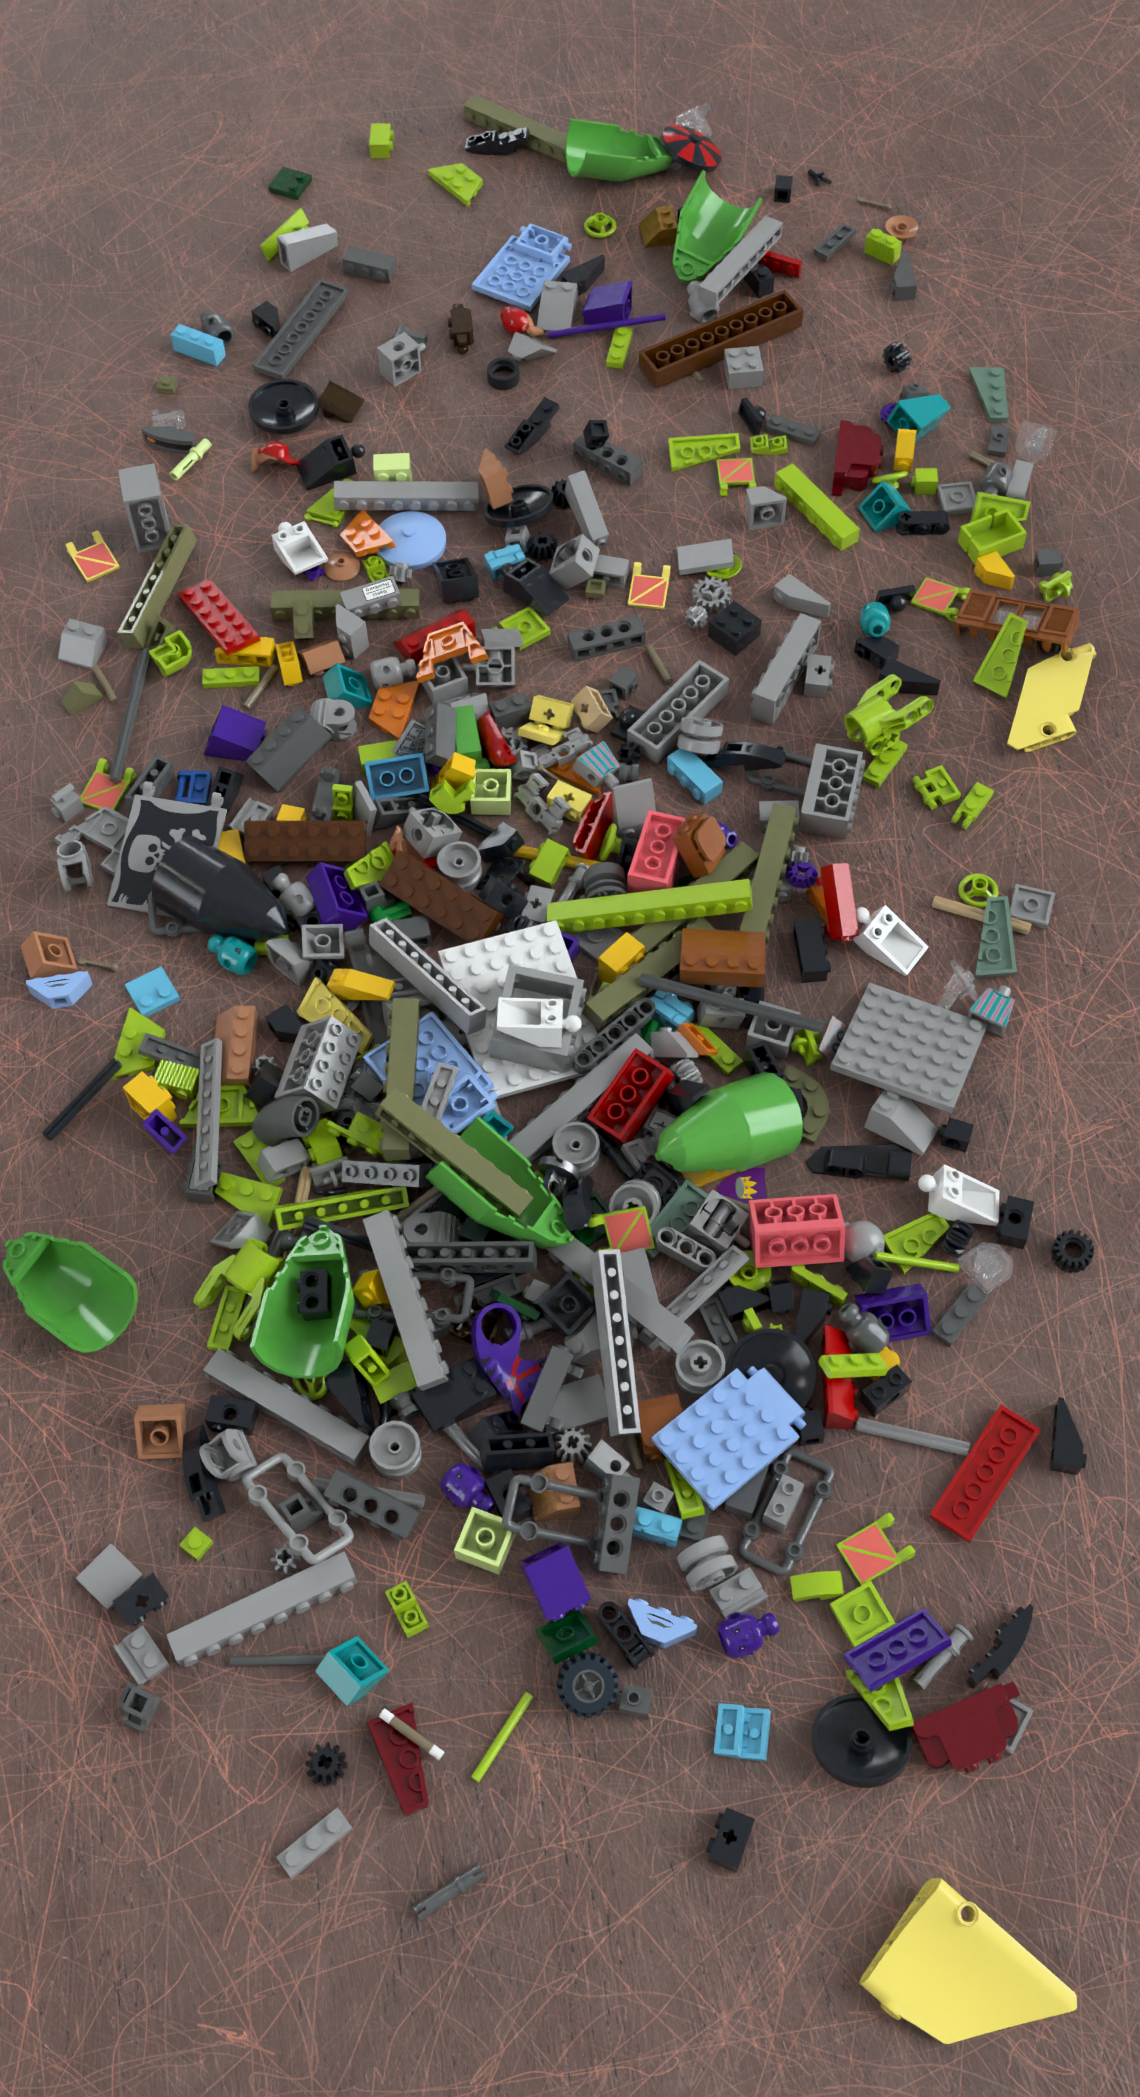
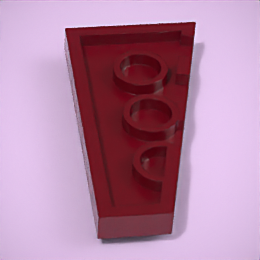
M413 1702L390 1712L417 1732ZM380 1717L367 1721L368 1729L404 1817L427 1808L429 1804L419 1746Z

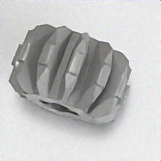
M688 1058L677 1060L670 1066V1071L675 1075L673 1080L677 1084L682 1079L702 1084L701 1072L694 1065V1062Z
M571 1426V1431L569 1432L563 1428V1435L556 1434L555 1436L557 1440L554 1443V1447L557 1450L555 1456L557 1458L562 1457V1463L570 1460L574 1466L577 1460L580 1464H583V1457L588 1458L590 1455L588 1450L592 1449V1443L589 1442L590 1435H584L583 1428L579 1429L578 1432L575 1431V1426ZM574 1443V1446L577 1444V1448L572 1449V1446L569 1448V1444Z

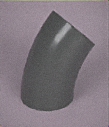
M287 1096L266 1105L257 1114L252 1123L253 1133L258 1140L269 1146H277L292 1137H306L311 1135L316 1129L320 1115L319 1107L312 1097Z

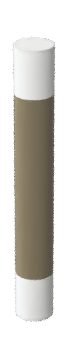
M383 1709L379 1715L381 1719L437 1760L442 1758L445 1753L443 1750L388 1710Z

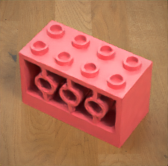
M651 810L648 811L628 872L627 894L674 887L682 856L672 838L676 834L677 829L685 822V818Z
M837 1194L749 1200V1239L751 1241L755 1268L844 1262L845 1224Z

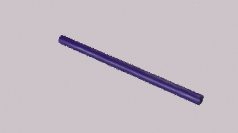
M665 313L547 331V336L549 339L666 320Z

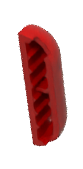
M488 711L484 712L479 717L476 725L479 740L490 761L498 767L514 763L517 760L492 714Z
M611 792L602 793V797L589 802L574 835V848L585 859L594 860L598 856L606 832L612 824L613 795Z

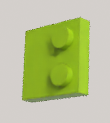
M530 607L499 622L500 629H519L522 637V647L517 648L520 651L551 634V629Z
M871 1580L829 1604L853 1648L896 1624Z

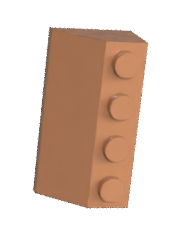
M233 1006L217 1016L215 1038L222 1041L221 1086L244 1085L246 1090H248L253 1082L251 1066L255 1062L259 1020L255 1006Z

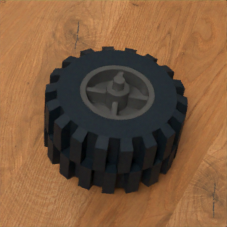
M582 1651L570 1657L566 1662H563L562 1668L557 1674L556 1686L560 1700L567 1710L575 1713L576 1716L581 1717L582 1715L586 1716V1718H592L593 1715L600 1716L602 1715L601 1712L605 1710L607 1712L610 1709V1705L615 1703L616 1694L619 1692V1680L612 1664L604 1656L591 1651L588 1653Z

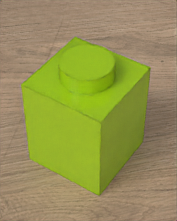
M915 468L914 476H911V487H914V494H936L938 485L937 468Z

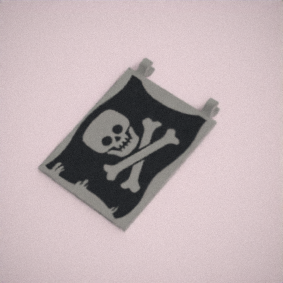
M145 781L143 794H135L107 906L148 913V895L152 891V882L156 869L165 853L182 838L195 836L218 849L227 809L220 808L224 799L221 797V793L213 792L211 806L152 797L155 793V786H153L152 782ZM156 906L157 915L173 917Z

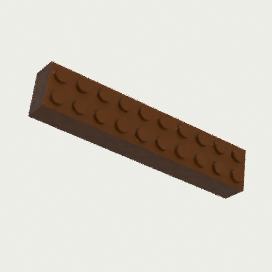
M786 290L780 291L639 351V368L655 388L661 387L724 360V349L757 346L801 327L803 309Z

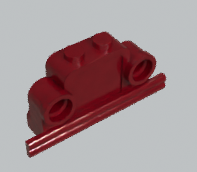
M840 420L832 496H842L843 486H849L854 491L865 490L868 486V478L875 477L878 469L882 468L883 458H879V456H883L884 445H881V437L873 434V430L870 427L853 425L850 421Z
M1014 1681L1005 1685L1000 1683L913 1721L914 1725L909 1726L912 1743L918 1742L925 1763L932 1769H942L949 1763L954 1771H965L966 1775L979 1770V1764L988 1761L989 1765L1002 1760V1754L1007 1747V1739L1014 1737L1018 1731V1718L1009 1701L1020 1696Z

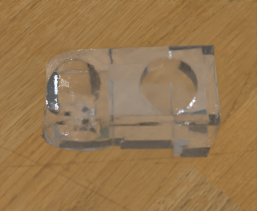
M151 409L153 427L177 426V430L185 428L186 420L183 410L173 409L171 411L159 412L158 409Z

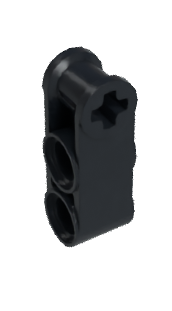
M944 510L901 511L898 514L899 522L895 527L896 532L903 536L943 535L950 530L948 513Z
M611 1601L602 1603L598 1610L599 1624L622 1652L629 1665L634 1670H637L641 1662L655 1655L652 1648L640 1636L618 1605ZM606 1610H611L614 1612L615 1617L612 1620H607L602 1616V1613ZM625 1629L630 1633V1637L620 1639L617 1632Z

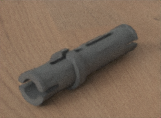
M477 1862L461 1875L456 1874L453 1876L454 1879L416 1905H413L415 1912L426 1907V1909L417 1914L419 1919L422 1921L460 1893L464 1895L468 1892L467 1889L486 1878L483 1870L473 1876L474 1873L482 1869Z

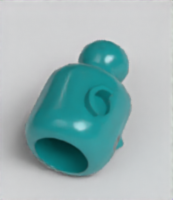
M870 602L863 606L859 615L861 632H864L869 637H881L890 629L891 621L886 606L879 602Z
M213 935L207 945L210 952L218 953L217 957L220 965L237 975L248 974L254 968L258 959L256 949L238 937L231 936L225 940L221 935Z

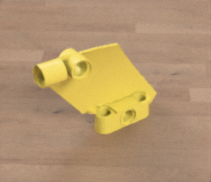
M1091 643L1072 649L1068 648L1065 656L1061 655L1060 650L1059 654L1027 669L1007 745L1016 750L1024 749L1025 752H1030L1069 739L1077 733L1069 716L1079 711L1091 662L1097 655L1095 647Z

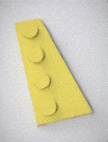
M315 977L297 1010L298 1015L310 1023L328 1016L334 1017L362 1036L358 1052L361 1054L365 1053L374 1035L319 978Z

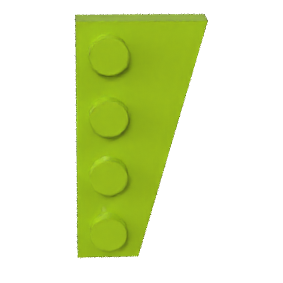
M739 433L668 438L671 472L739 453Z
M1009 613L973 680L974 683L1008 698L1027 620Z

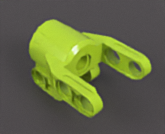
M894 674L887 676L866 690L858 706L844 716V723L848 730L847 736L854 742L865 739L863 742L865 749L874 756L893 746L899 740V731L913 725L929 714L934 707L933 700L927 696H920L899 711L892 709L886 700L898 693L902 684V680ZM896 680L894 686L891 688V684ZM860 729L859 733L854 736L855 732Z
M248 1237L237 1255H231L212 1268L196 1293L193 1303L200 1309H204L214 1303L227 1281L247 1293L252 1299L236 1322L233 1333L241 1342L245 1341L254 1332V1330H251V1327L257 1321L264 1292L267 1288L272 1287L276 1281L275 1275L278 1271L281 1272L287 1264L286 1259L280 1256L276 1258L269 1255L266 1243Z

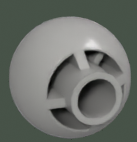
M868 1221L844 1223V1256L849 1261L854 1263L864 1257L874 1259L875 1252L884 1253V1236L875 1224Z

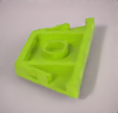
M463 163L428 169V175L467 207L471 204V198L476 196L477 191L483 185V179Z
M129 1008L114 1056L115 1059L121 1062L122 1068L110 1081L117 1080L116 1077L126 1074L133 1076L142 1071L148 1072L156 1069L158 1061L138 1054V1050L146 1033L165 1039V1030L133 1008Z
M244 1085L221 1086L219 1127L252 1126L258 1112L254 1103L244 1097L247 1092ZM199 1091L196 1099L188 1107L189 1111L185 1118L180 1120L181 1128H197Z

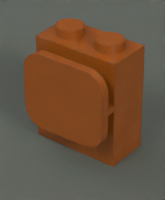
M705 812L688 815L685 818V822L677 829L676 834L672 838L694 878L710 875L726 853L724 848L726 838L717 820L712 816L707 817Z
M678 1393L638 1401L641 1433H638L644 1462L658 1463L666 1458L651 1441V1437L683 1412Z

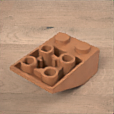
M487 448L484 449L478 472L488 503L493 509L512 502L511 494L514 492L511 484L507 482L509 476L506 468L502 467L499 460L497 461L494 453L491 454Z

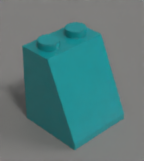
M940 394L904 399L897 403L888 417L887 423L897 434L898 429L916 430V443L939 426L951 407Z

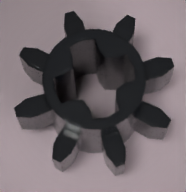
M634 742L621 744V748L617 752L620 758L619 762H625L627 765H632V763L638 764V760L642 756L639 750L640 746H634Z

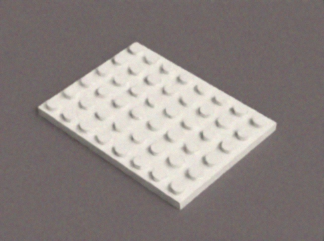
M556 920L438 951L442 968L487 1008L485 1028L470 1035L465 1033L473 1060L494 1083V1088L487 1092V1094L495 1091L499 1098L586 1075L590 1072L579 1074L572 1068L575 1053L598 1035L595 1026L582 1013L580 1018L582 1025L577 1031L571 1064L565 1067L564 1073L490 1057L491 1039L498 1013V997H502L509 964L577 978ZM514 988L512 998L563 999L562 1019L567 1018L571 1002L570 999ZM597 1045L593 1047L594 1050L597 1052L603 1051V1048L601 1046ZM583 1058L577 1060L581 1065L588 1064Z

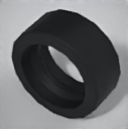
M501 357L494 359L488 364L487 380L493 388L509 390L519 383V366L513 359ZM498 371H509L513 373L507 377H498L494 375Z

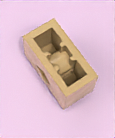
M585 686L571 700L572 704H575L574 712L580 717L581 725L587 731L591 730L598 733L613 719L600 693L596 689Z

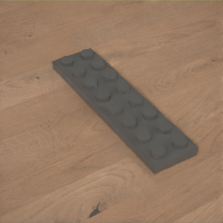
M319 279L255 361L253 370L276 379H285L348 297L349 288Z

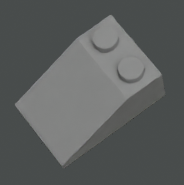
M544 280L537 326L544 332L572 328L578 300L577 283Z
M651 778L613 787L612 822L617 825L616 833L618 838L622 839L625 835L640 836L648 811H656Z
M885 1089L872 1106L864 1128L923 1156L939 1130L909 1098Z

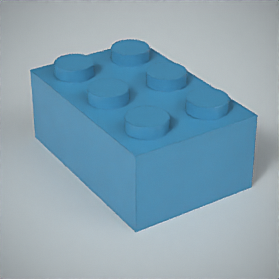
M423 753L364 762L372 801L380 798L415 796L421 793L429 794Z

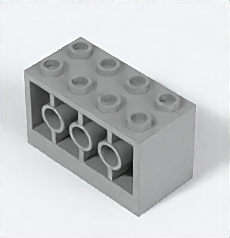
M155 463L118 470L123 501L137 552L141 553L160 549L170 531V525Z
M816 744L801 810L799 831L846 839L847 832L851 833L864 773L865 760H862L863 752Z
M332 1016L302 1025L274 1098L278 1100L287 1096L312 1097L317 1102L319 1114L336 1110L362 1036Z

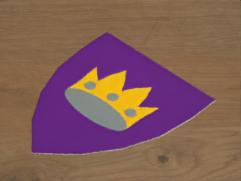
M751 1168L733 1173L724 1179L716 1189L723 1196L749 1204V1200L767 1199L765 1168Z

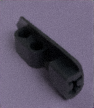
M899 1144L821 1146L805 1163L812 1173L853 1179H859L866 1175L909 1181L912 1152Z

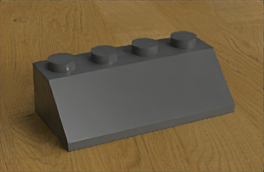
M298 705L246 762L275 790L280 792L332 736Z

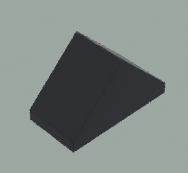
M265 1060L244 1097L263 1107L278 1088L283 1070Z

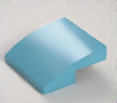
M719 1703L714 1754L766 1762L771 1711L769 1709L746 1708L743 1705Z

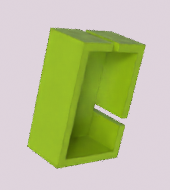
M1007 508L994 513L993 519L989 515L960 526L957 542L965 552H968L969 558L976 565L977 558L997 551L1000 557L1024 548L1027 532Z

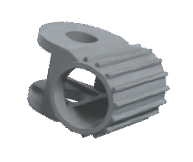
M322 698L313 702L310 715L332 736L330 740L345 741L356 734L355 710L351 703L345 700H333L330 698ZM347 726L344 731H339L338 727Z
M71 839L61 843L57 847L56 856L64 891L69 892L71 886L87 883V887L94 886L91 864L82 842ZM75 864H81L84 876L71 878L68 869Z
M438 1211L414 1214L404 1224L403 1231L406 1242H458V1233L456 1231L459 1226V1219L451 1214Z
M226 1429L218 1434L213 1441L202 1445L199 1450L201 1459L208 1471L215 1477L229 1480V1482L242 1479L246 1472L258 1466L244 1433L237 1429ZM223 1441L224 1446H219L218 1444Z

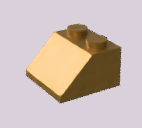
M672 206L655 208L639 223L645 248L675 244L678 226Z

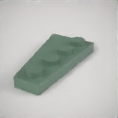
M969 367V376L972 377V383L977 388L978 397L983 402V408L989 422L1007 423L1008 408L1004 367Z
M1008 896L988 897L975 978L1016 975L1017 968Z
M686 1179L651 1223L653 1239L663 1227H671L685 1235L683 1231L708 1194ZM660 1236L664 1243H670L667 1236ZM656 1248L645 1250L646 1255L652 1259L661 1253Z

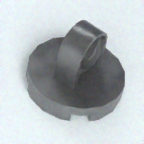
M543 1156L540 1158L537 1166L539 1172L544 1175L542 1185L550 1195L549 1185L553 1182L555 1185L553 1195L558 1197L561 1195L565 1184L579 1178L580 1171L568 1161L563 1160L562 1163L554 1161L556 1157Z

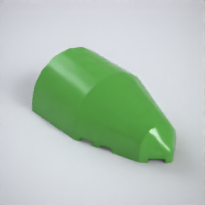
M570 118L566 136L565 157L568 172L572 177L622 182L666 171L676 161L664 150L660 137L646 133L644 136L635 134L633 129H630L629 132L621 130L620 126L616 124Z
M703 170L680 211L672 262L673 269L680 283L700 282L715 269L716 265L723 261L725 256L729 255L732 249L744 237L762 203V198L759 197L756 205L751 208H740L731 205L719 198L710 189L706 182V171Z
M762 1072L712 1089L699 1098L659 1134L655 1158L658 1161L663 1160L673 1165V1169L679 1172H705L706 1170H717V1172L735 1170L736 1172H742L792 1154L796 1150L802 1139L803 1130L800 1107L794 1093L786 1082L774 1073Z
M479 1116L459 1137L467 1145L474 1147L482 1157L491 1161L497 1169L509 1175L512 1181L525 1188L534 1197L518 1219L515 1221V1218L511 1215L506 1217L498 1213L496 1207L492 1206L442 1161L439 1164H435L425 1177L475 1222L520 1241H534L536 1248L562 1247L568 1245L574 1239V1236L570 1235L567 1228L564 1208L553 1193L549 1195L543 1187L542 1183L544 1181L540 1176L536 1177L530 1169L532 1165L528 1159Z
M320 1225L319 1230L311 1236L307 1237L305 1235L298 1240L285 1260L287 1264L281 1272L278 1271L275 1275L276 1281L271 1288H267L264 1292L250 1344L253 1354L263 1365L277 1373L293 1378L311 1379L326 1376L338 1368L343 1358L355 1305L342 1237L332 1232L327 1225ZM327 1268L332 1276V1319L305 1321L297 1311V1301L300 1300V1293L297 1290V1279H300V1271ZM318 1281L311 1283L310 1288L315 1287ZM318 1302L313 1303L309 1309L317 1307Z
M28 1232L22 1238L14 1241L10 1239L6 1242L7 1255L6 1260H3V1269L11 1285L16 1289L17 1296L23 1303L26 1314L67 1346L83 1353L98 1351L114 1342L126 1330L135 1314L138 1302L137 1284L126 1271L82 1241L75 1242L66 1238L59 1239L51 1235Z

